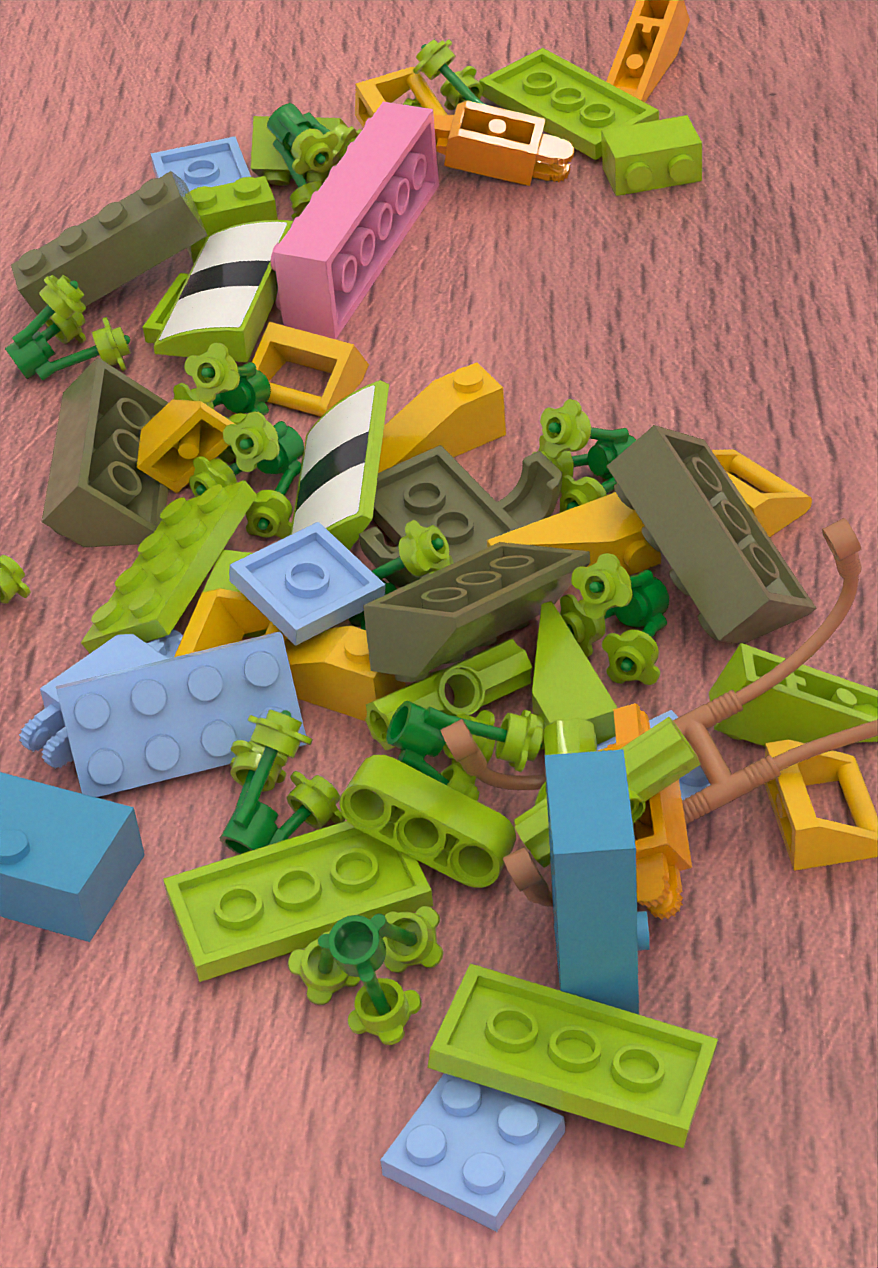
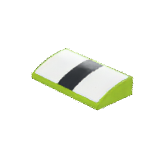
M293 220L247 222L230 226L207 236L153 346L154 353L180 357L200 356L208 351L211 344L221 343L227 347L228 355L235 362L248 363L277 296L276 272L271 268L272 251L274 246L280 243L290 230Z
M379 380L349 394L330 408L307 433L290 535L319 522L350 550L358 540L359 534L372 521L389 390L388 383Z

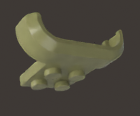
M439 445L378 473L372 520L397 547L385 545L383 533L377 527H373L359 534L361 549L376 568L399 557V541L406 535L405 526L408 522L415 520L420 526L427 528L435 525L441 531L448 542L449 555L452 556L455 563L486 549L487 540L550 517L561 492L562 472L541 451L533 453L523 459L521 477L514 489L506 497L496 502ZM405 567L385 578L395 586L404 587L425 576L417 577Z

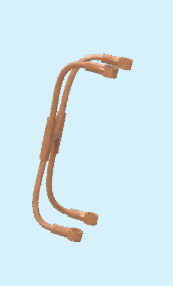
M845 518L822 529L823 536L833 553L838 573L844 578L840 596L822 625L787 659L750 685L736 693L730 690L728 693H724L723 696L721 695L707 704H703L673 720L698 756V760L701 763L700 767L710 783V786L702 789L701 792L698 791L682 800L686 825L764 785V783L774 780L775 777L777 778L781 775L780 771L816 755L878 736L877 719L813 740L773 758L771 755H767L765 758H761L760 761L758 760L732 774L707 730L722 720H726L727 717L729 718L741 712L744 704L759 697L797 670L824 645L844 620L854 602L858 589L859 574L862 569L858 555L861 546L856 534ZM463 719L440 730L453 757L457 762H460L466 773L475 776L490 786L507 790H538L546 782V774L518 776L502 774L489 769L485 757L475 743ZM526 846L503 857V861L519 891H523L527 899L533 903L553 907L552 891L549 890L548 884L539 872Z

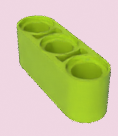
M373 755L366 758L341 794L339 803L341 813L347 822L355 828L473 888H482L494 883L505 865L503 857L509 855L515 845V828L509 819L501 813L387 755Z

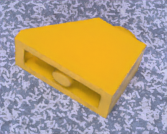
M172 399L141 429L137 468L175 493H178L189 483V478L194 475L195 467L193 460L195 458L203 456L210 461L229 446L223 439V431L227 425L234 423L202 401Z

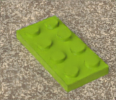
M544 48L479 80L483 87V97L506 110L544 118L543 131L552 136L559 137L561 140L563 138L566 141L569 140L572 147L595 160L602 157L601 130L659 120L658 109Z
M246 480L223 487L221 484L215 485L200 496L186 500L184 497L178 498L163 509L160 514L162 521L154 533L141 542L138 547L140 554L132 566L125 570L115 581L117 589L109 601L93 614L91 618L93 625L81 641V644L89 653H92L116 635L134 634L144 642L170 635L257 496Z
M347 821L163 878L166 895L199 982L291 953L297 949L306 948L311 942L317 940L321 934L330 932L339 920L347 916L360 915L371 919L375 914H383L385 916L392 911L397 913H414L422 906H433L432 890L416 859L355 828Z
M470 963L430 1048L427 1068L684 1148L714 1058L718 1039Z

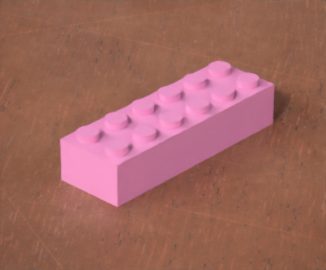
M382 102L374 115L367 119L363 130L355 141L348 145L347 151L339 163L331 168L328 178L320 189L312 194L309 204L301 215L293 220L292 226L285 237L274 246L271 255V268L276 272L278 285L276 305L281 310L284 326L332 339L338 337L439 187L433 109Z

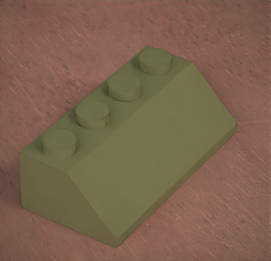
M170 171L160 178L147 181L138 191L119 202H112L106 205L97 215L80 225L65 229L59 237L39 249L26 252L18 261L11 264L18 291L38 315L48 305L39 294L47 285L44 281L47 276L53 275L60 279L64 275L71 281H76L79 289L84 294L80 301L85 306H88L208 235L188 186L184 180Z
M98 357L63 392L42 523L51 527L57 534L66 536L82 547L138 545L154 533L162 521L160 514L167 505L168 488L137 468L141 429L168 402Z
M653 425L607 465V468L617 482L614 485L616 494L627 507L636 511L644 524L641 529L643 536L655 550L663 553L672 567L669 571L672 581L681 592L692 598L700 610L698 614L699 623L713 639L746 644L808 616L817 609L704 439Z
M498 542L363 605L371 671L394 674L395 679L401 682L423 680L429 676L430 670L442 664H450L462 660L464 653L475 647L491 645L497 641V636L509 630L527 627L530 619L540 615L541 604L549 601L555 604L570 587L573 571L577 567H587L589 565L590 552Z

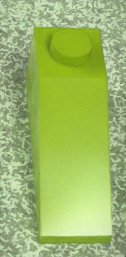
M553 602L541 604L532 686L533 714L537 715L536 726L542 727L543 746L539 751L545 750V727L555 720H571L577 717L594 723V733L596 734V743L598 745L616 736L613 709L618 707Z
M740 643L710 689V701L721 695L723 696L724 693H728L730 690L736 693L770 672L786 658ZM802 664L780 683L759 697L744 704L741 712L729 718L727 717L726 720H722L714 725V730L723 732L730 738L736 740L744 739L765 746V743L788 739L808 743L877 720L878 690ZM878 736L859 742H878Z

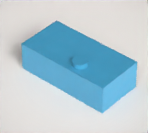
M624 750L545 755L553 917L560 991L639 1015L638 951L650 950L647 911L637 912L636 846Z
M0 772V917L91 942L145 856L134 807Z

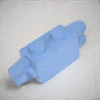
M173 629L170 635L155 639L149 643H145L134 634L116 635L40 688L45 709L36 714L32 720L29 719L28 723L24 724L25 726L21 729V734H19L21 737L19 741L28 750L33 752L35 750L39 751L41 748L44 749L42 751V758L51 767L56 769L57 767L61 768L63 765L66 766L67 762H72L74 759L56 686L173 658L183 635Z

